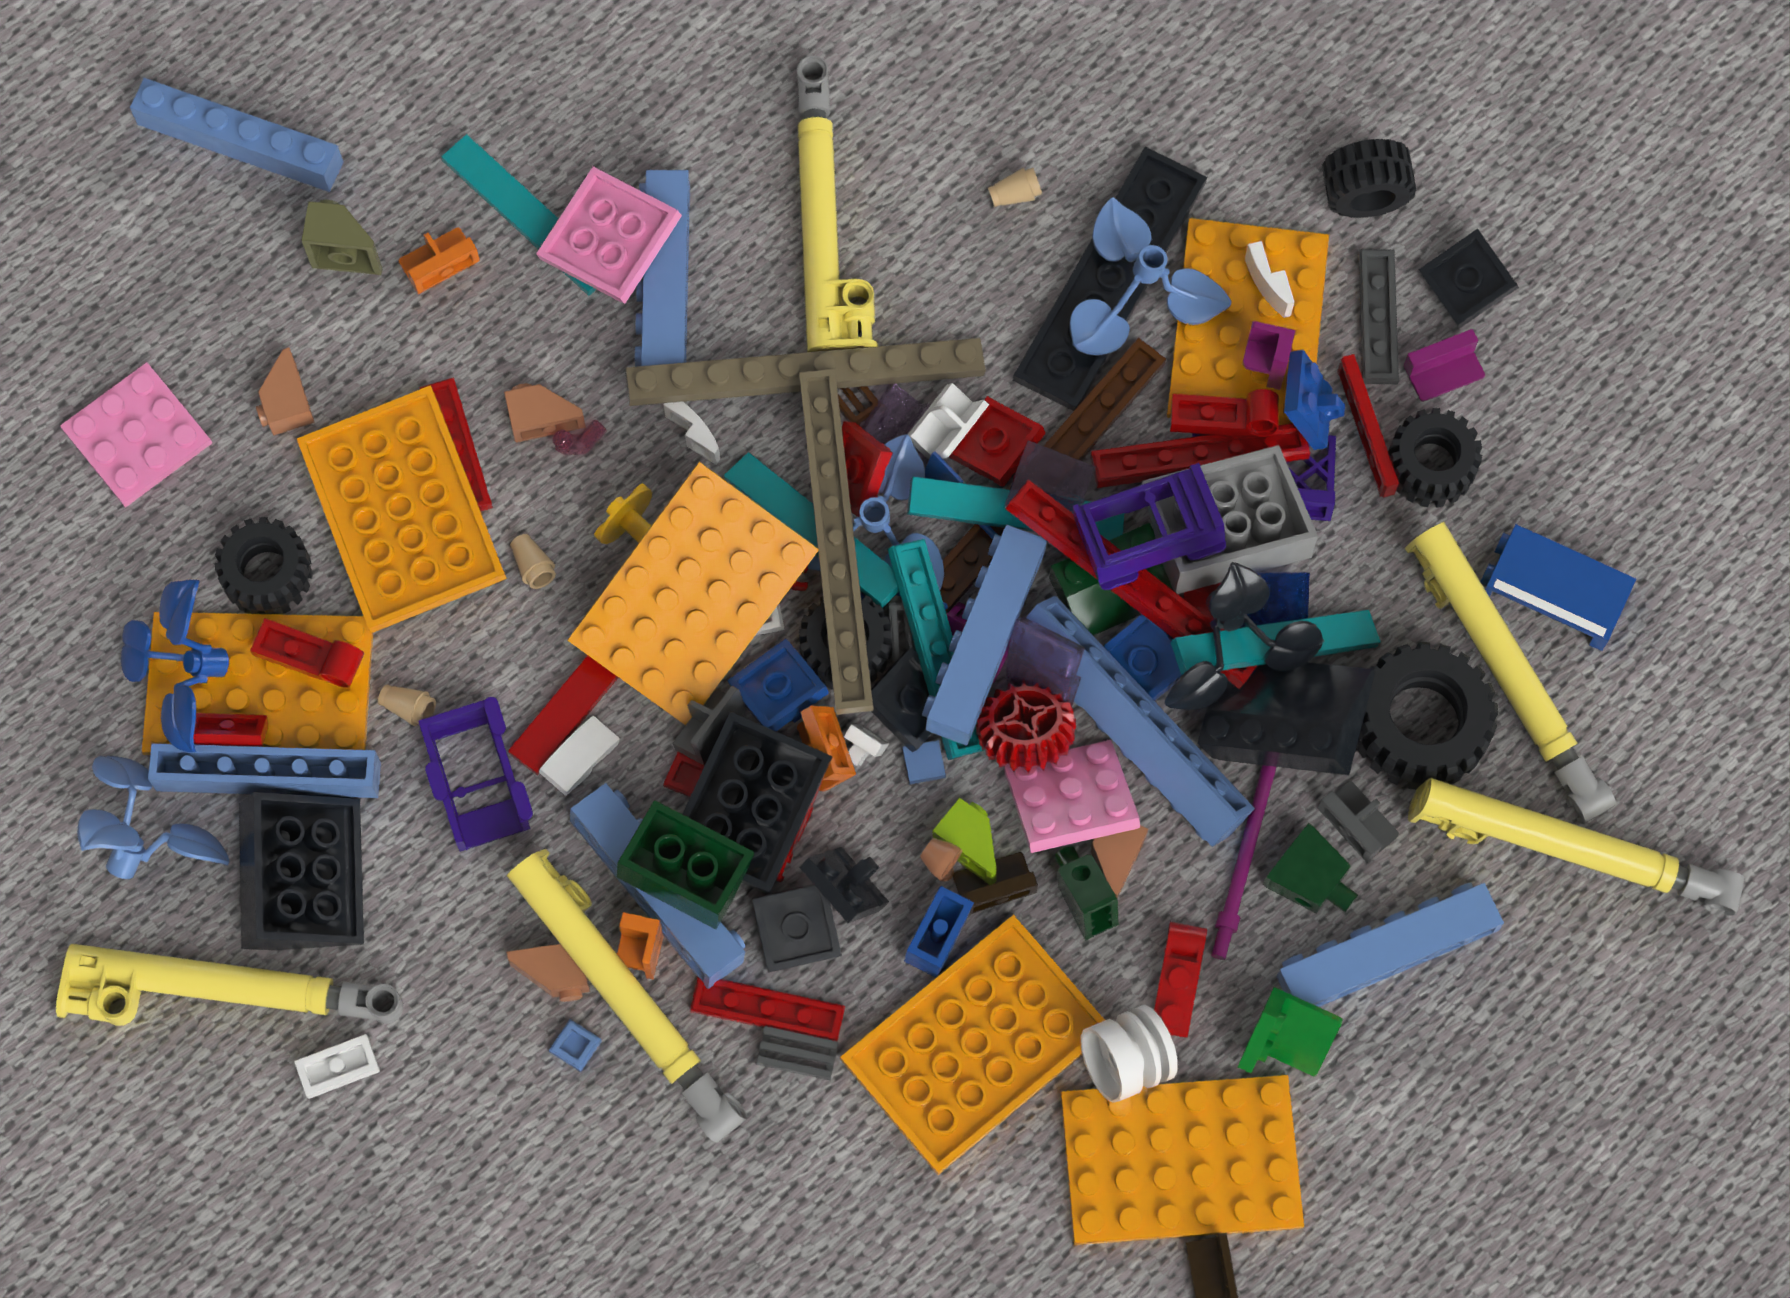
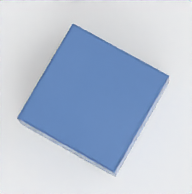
M939 740L923 743L914 752H911L906 746L902 747L909 785L946 778Z
M569 1019L549 1049V1052L581 1072L602 1040Z

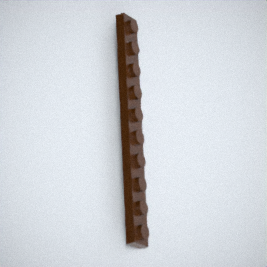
M1138 338L1009 484L1006 490L1019 491L1029 479L1051 496L1166 364V358ZM978 524L973 525L943 560L944 580L940 594L942 601L948 605V608L945 610L946 614L975 583L982 566L988 568L993 556L988 555L993 539ZM990 526L998 535L1002 536L1005 528Z

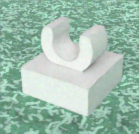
M851 724L844 735V738L854 743L849 750V754L855 766H861L869 754L874 757L881 756L889 743L859 724Z

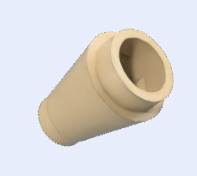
M1023 167L993 186L988 187L995 207L1035 201L1034 197L1042 194L1034 168L1025 170Z
M522 534L514 538L510 547L513 550L523 583L529 584L532 589H539L551 583L556 576L554 562L528 534Z
M386 684L378 697L379 705L384 706L413 726L419 725V720L433 716L436 708V700L430 697L427 691Z

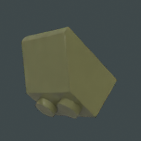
M333 200L308 201L301 241L311 267L382 275L383 268L374 241L347 208Z

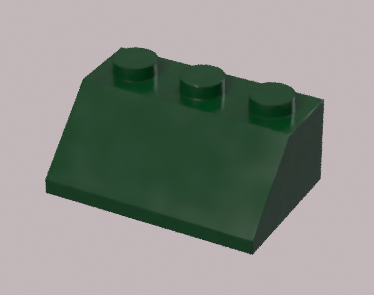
M1147 523L1109 540V542L1122 551L1155 540L1156 537L1151 524ZM1070 558L1051 566L1049 580L1059 600L1093 636L1141 615L1139 611L1113 591L1101 589L1098 580ZM1162 563L1146 568L1148 572L1173 590Z
M654 800L617 863V878L717 929L739 889L754 856V852Z

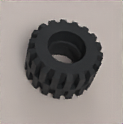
M1369 139L1354 142L1333 151L1322 163L1328 206L1337 215L1352 218L1379 216L1399 209L1409 203V200L1415 196L1416 184L1410 150L1402 142H1396V140Z
M1432 408L1430 414H1427L1425 409L1417 411L1415 419L1410 415L1404 420L1402 426L1399 425L1388 453L1399 482L1396 491L1399 494L1404 490L1407 491L1406 500L1413 503L1415 498L1422 499L1420 506L1428 507L1430 501H1435L1437 508L1444 507L1447 499L1452 504L1458 501L1460 494L1464 496L1467 493L1482 462V455L1480 454L1482 444L1481 440L1475 441L1478 433L1474 427L1470 429L1466 427L1468 420L1463 416L1458 420L1454 418L1455 412L1450 410L1445 415L1440 414V408ZM1424 444L1439 445L1450 453L1454 466L1444 471L1430 470L1418 461L1414 449Z
M259 517V523H254L252 518L244 520L246 526L239 528L236 524L230 529L233 535L230 538L224 535L220 542L223 549L217 548L215 557L218 560L217 563H214L215 571L227 597L233 604L236 603L238 609L244 613L248 609L251 614H261V611H265L266 614H276L275 609L281 608L283 613L290 611L288 603L293 600L298 605L303 600L300 592L308 593L310 584L307 579H312L313 576L310 566L312 562L300 536H297L291 526L285 528L283 521L275 519L270 524L268 517ZM264 552H273L284 557L280 571L271 579L256 582L244 577L245 567L254 556Z
M865 595L861 603L864 630L867 637L866 648L870 683H873L877 679V673L879 671L881 673L884 672L887 666V659H890L891 631L889 619L884 617L883 608L879 604L874 607L873 599ZM822 596L820 597V605H816L813 602L808 608L809 615H804L802 618L801 629H799L800 653L820 679L825 680V686L833 689L830 652L824 645L827 625L824 597Z

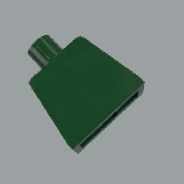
M1310 823L1305 826L1266 876L1263 883L1266 888L1316 914L1327 900L1345 913L1358 897L1357 893L1341 882L1347 875L1351 867L1350 864Z
M1068 846L1058 851L1054 856L1060 867L1057 869L1058 888L1085 941L1119 925L1118 898L1093 856L1087 854L1079 857L1074 846Z

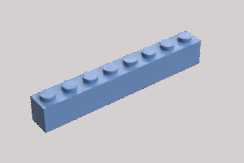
M1057 596L1038 603L1013 632L1021 641L1024 649L1041 662L1049 676L1057 680L1067 690L1071 699L1078 706L1082 707L1093 718L1096 726L1120 747L1121 753L1127 759L1133 761L1145 774L1146 780L1160 790L1170 801L1172 808L1182 814L1195 828L1197 835L1201 839L1207 841L1212 847L1228 838L1255 809Z

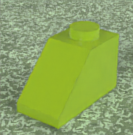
M959 798L932 830L933 838L950 842L961 848L962 853L957 862L989 885L995 884L997 881L996 862L988 814L978 804L974 802L968 804Z

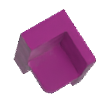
M1257 321L1252 322L1243 366L1248 370L1269 374L1266 387L1277 390L1281 389L1295 330Z

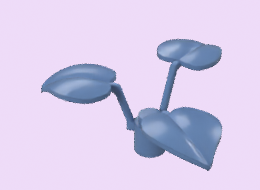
M1112 197L1097 216L1093 228V243L1098 253L1108 261L1114 262L1124 257L1128 262L1136 260L1133 266L1135 277L1113 310H1111L1107 303L1097 299L1085 300L1076 306L1070 318L1072 344L1077 350L1090 355H1105L1119 349L1125 343L1130 328L1127 321L1117 314L1140 282L1152 284L1161 277L1164 289L1171 292L1167 298L1168 310L1177 320L1185 324L1198 325L1205 323L1228 309L1232 301L1216 282L1197 270H1177L1172 275L1170 284L1168 279L1170 271L1165 268L1168 261L1167 255L1162 248L1150 245L1151 232L1148 225L1140 216L1124 207L1117 199Z
M907 434L885 443L893 453L885 469V476L878 494L883 493V496L865 500L860 507V517L855 518L852 523L853 532L861 525L872 533L883 531L893 546L900 543L889 526L890 513L886 501H888L890 495L897 500L909 499L911 478H925L923 462L910 436ZM919 533L908 535L902 544L925 539L940 590L944 580V565L939 549L925 535ZM888 553L885 556L884 561L892 567ZM815 555L808 564V569L820 571V560Z
M99 756L94 759L92 770L99 780L112 787L127 788L129 793L123 822H120L115 815L96 809L84 811L78 822L77 833L82 851L94 848L113 849L106 864V869L112 875L122 879L133 878L140 861L148 862L151 854L164 842H167L171 850L183 856L228 866L229 857L218 839L208 831L189 824L172 825L170 833H163L145 850L143 847L144 841L139 837L137 831L130 827L136 789L148 791L152 788V784L148 780L149 770L140 763L123 757Z

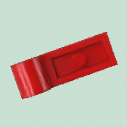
M1253 390L1248 393L1246 399L1172 394L1170 432L1267 437L1274 435L1278 431L1279 396L1272 390Z
M264 618L250 649L253 656L343 688H350L364 656L362 650L349 643L334 640L332 643Z
M1170 921L1154 1011L1160 1016L1170 1035L1188 1038L1207 928Z

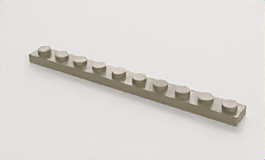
M974 338L626 367V382L629 405L638 406L801 392L799 372L835 369L838 389L984 376L986 368L981 339Z
M835 369L799 372L836 715L874 711Z

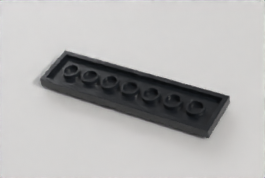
M1144 147L1115 199L1146 222L1151 232L1150 245L1158 246L1167 253L1204 188L1207 177L1148 147ZM1092 238L1015 371L1013 381L1074 411L1082 403L1109 353L1105 355H1090L1077 350L1072 344L1070 332L1071 315L1077 305L1090 299L1104 301L1113 310L1135 277L1133 266L1136 260L1128 262L1124 257L1118 261H1108L1098 253ZM1140 282L1117 315L1128 322L1149 284Z

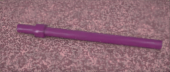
M1261 766L1251 804L1255 809L1248 816L1224 909L1219 911L1215 928L1218 931L1211 956L1216 959H1226L1232 933H1237L1240 922L1238 911L1277 767Z

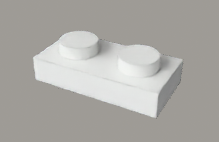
M367 1034L294 1061L308 1099L380 1072Z

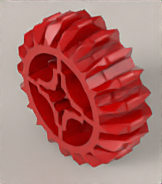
M1023 680L1020 687H1014L1008 683L1005 692L996 689L993 694L994 698H986L984 707L977 720L976 733L979 735L978 739L981 749L986 750L989 760L996 759L1000 768L1010 764L1013 772L1018 767H1025L1029 773L1033 766H1038L1044 771L1046 762L1057 765L1059 755L1067 756L1069 746L1073 745L1075 740L1076 718H1074L1071 703H1066L1063 693L1056 694L1053 686L1042 689L1039 681L1034 686H1028Z

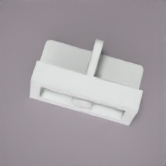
M953 383L947 384L908 435L914 447L928 460L934 451L942 459L948 458L989 404L984 399L972 402Z

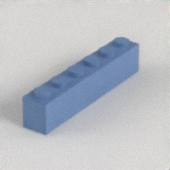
M146 78L143 79L130 106L137 125L330 192L343 164L338 145Z
M646 170V183H639V190L677 209L682 216L643 275V280H640L636 286L637 302H643L642 313H636V335H642V346H635V367L686 363L689 172L688 170Z
M1007 524L1002 536L995 534L988 555L993 556L989 568L982 566L975 583V587L980 588L976 600L968 599L962 615V619L967 620L962 632L956 630L952 638L949 651L954 652L950 663L943 662L935 682L940 685L936 697L929 695L922 716L927 717V731L966 746L968 745L1044 557L1047 541L1044 538Z
M151 744L148 780L156 791L226 794L261 792L324 797H379L381 761L375 750L195 745L197 752H185L177 749L172 744Z
M605 783L570 808V822L617 878V863L643 819L640 817L635 819L628 810L630 806L624 795L619 790L613 792ZM617 878L649 918L660 920L664 937L696 976L703 981L707 989L743 964L745 944L736 931H728L721 922L717 929H714Z
M1470 882L1451 891L1453 896L1440 901L1438 897H1433L1417 906L1419 910L1409 915H1406L1404 911L1397 912L1384 919L1385 925L1372 930L1370 925L1359 928L1350 934L1351 939L1340 944L1336 940L1326 942L1317 947V953L1304 958L1302 954L1295 955L1282 962L1283 968L1279 970L1276 977L1283 991L1320 1007L1500 930L1504 922L1485 883L1473 887Z

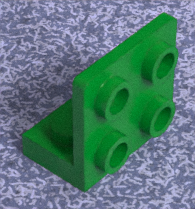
M1273 987L1249 1038L1238 1068L1252 1073L1257 1060L1265 1063L1267 1057L1270 1056L1311 1076H1317L1343 1019Z

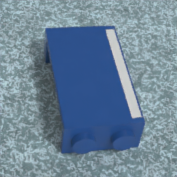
M1515 524L1510 535L1503 532L1494 551L1500 555L1496 566L1488 564L1480 581L1481 584L1486 586L1485 590L1489 597L1493 591L1592 636L1589 646L1603 651L1636 582V578Z

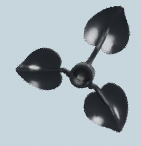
M1231 562L1223 581L1206 598V606L1214 618L1209 625L1213 630L1216 664L1213 666L1211 662L1203 661L1189 668L1174 684L1164 703L1169 708L1195 710L1213 704L1222 696L1227 688L1228 679L1223 673H1220L1224 668L1220 629L1235 631L1245 623L1267 646L1271 647L1266 652L1264 661L1270 668L1278 671L1293 670L1309 662L1322 647L1324 642L1322 633L1311 622L1296 621L1282 628L1276 635L1275 640L1267 637L1247 614L1259 611L1266 604L1270 596L1269 587L1265 580L1252 569Z

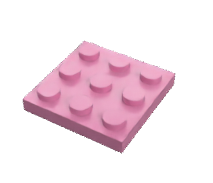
M592 167L536 255L540 260L625 304L682 215L677 209Z
M147 362L60 425L64 433L125 508L212 444L208 435Z
M1112 740L1069 749L1067 756L1059 755L1057 765L1046 762L1044 771L1038 766H1033L1029 773L1025 767H1018L1013 772L1010 764L1004 766L1006 778L1031 853L1140 828L1139 815Z

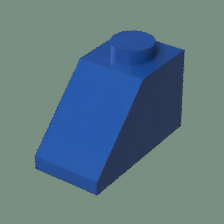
M940 886L906 951L904 962L937 978L958 939L974 902Z

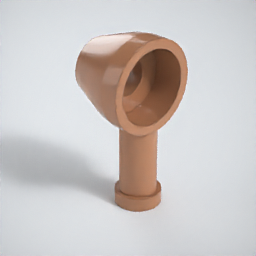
M933 838L921 853L920 858L936 878L945 882L953 877V866L959 859L962 849L950 842Z

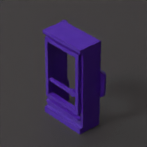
M1199 463L1191 465L1190 469L1081 506L1078 504L1073 505L1077 529L1099 586L1103 590H1110L1134 582L1138 578V571L1184 555H1187L1190 560H1198L1222 552L1226 548L1224 522ZM1174 496L1187 529L1168 535L1155 503ZM1150 506L1162 537L1108 555L1095 522Z
M488 697L485 700L418 721L431 761L425 768L434 798L444 803L453 836L460 852L531 829L528 820L532 818L533 810L525 785L515 780L501 736L506 731V725L498 700L495 697ZM488 724L504 776L466 788L458 787L456 791L451 792L435 741ZM506 781L511 799L458 816L453 800L454 797L463 798L467 793Z

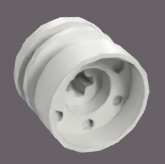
M1144 1004L1131 1009L1130 1012L1127 1011L1117 1015L1115 1021L1108 1019L1083 1029L1081 1034V1051L1084 1063L1098 1091L1112 1103L1140 1093L1143 1086L1151 1088L1158 1085L1159 1082L1162 1083L1175 1078L1178 1067L1174 1043L1162 1019L1151 1007Z

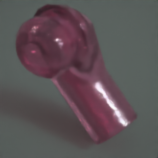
M593 420L581 434H571L563 429L557 431L552 440L556 450L563 455L587 454L596 445L607 430L600 422Z

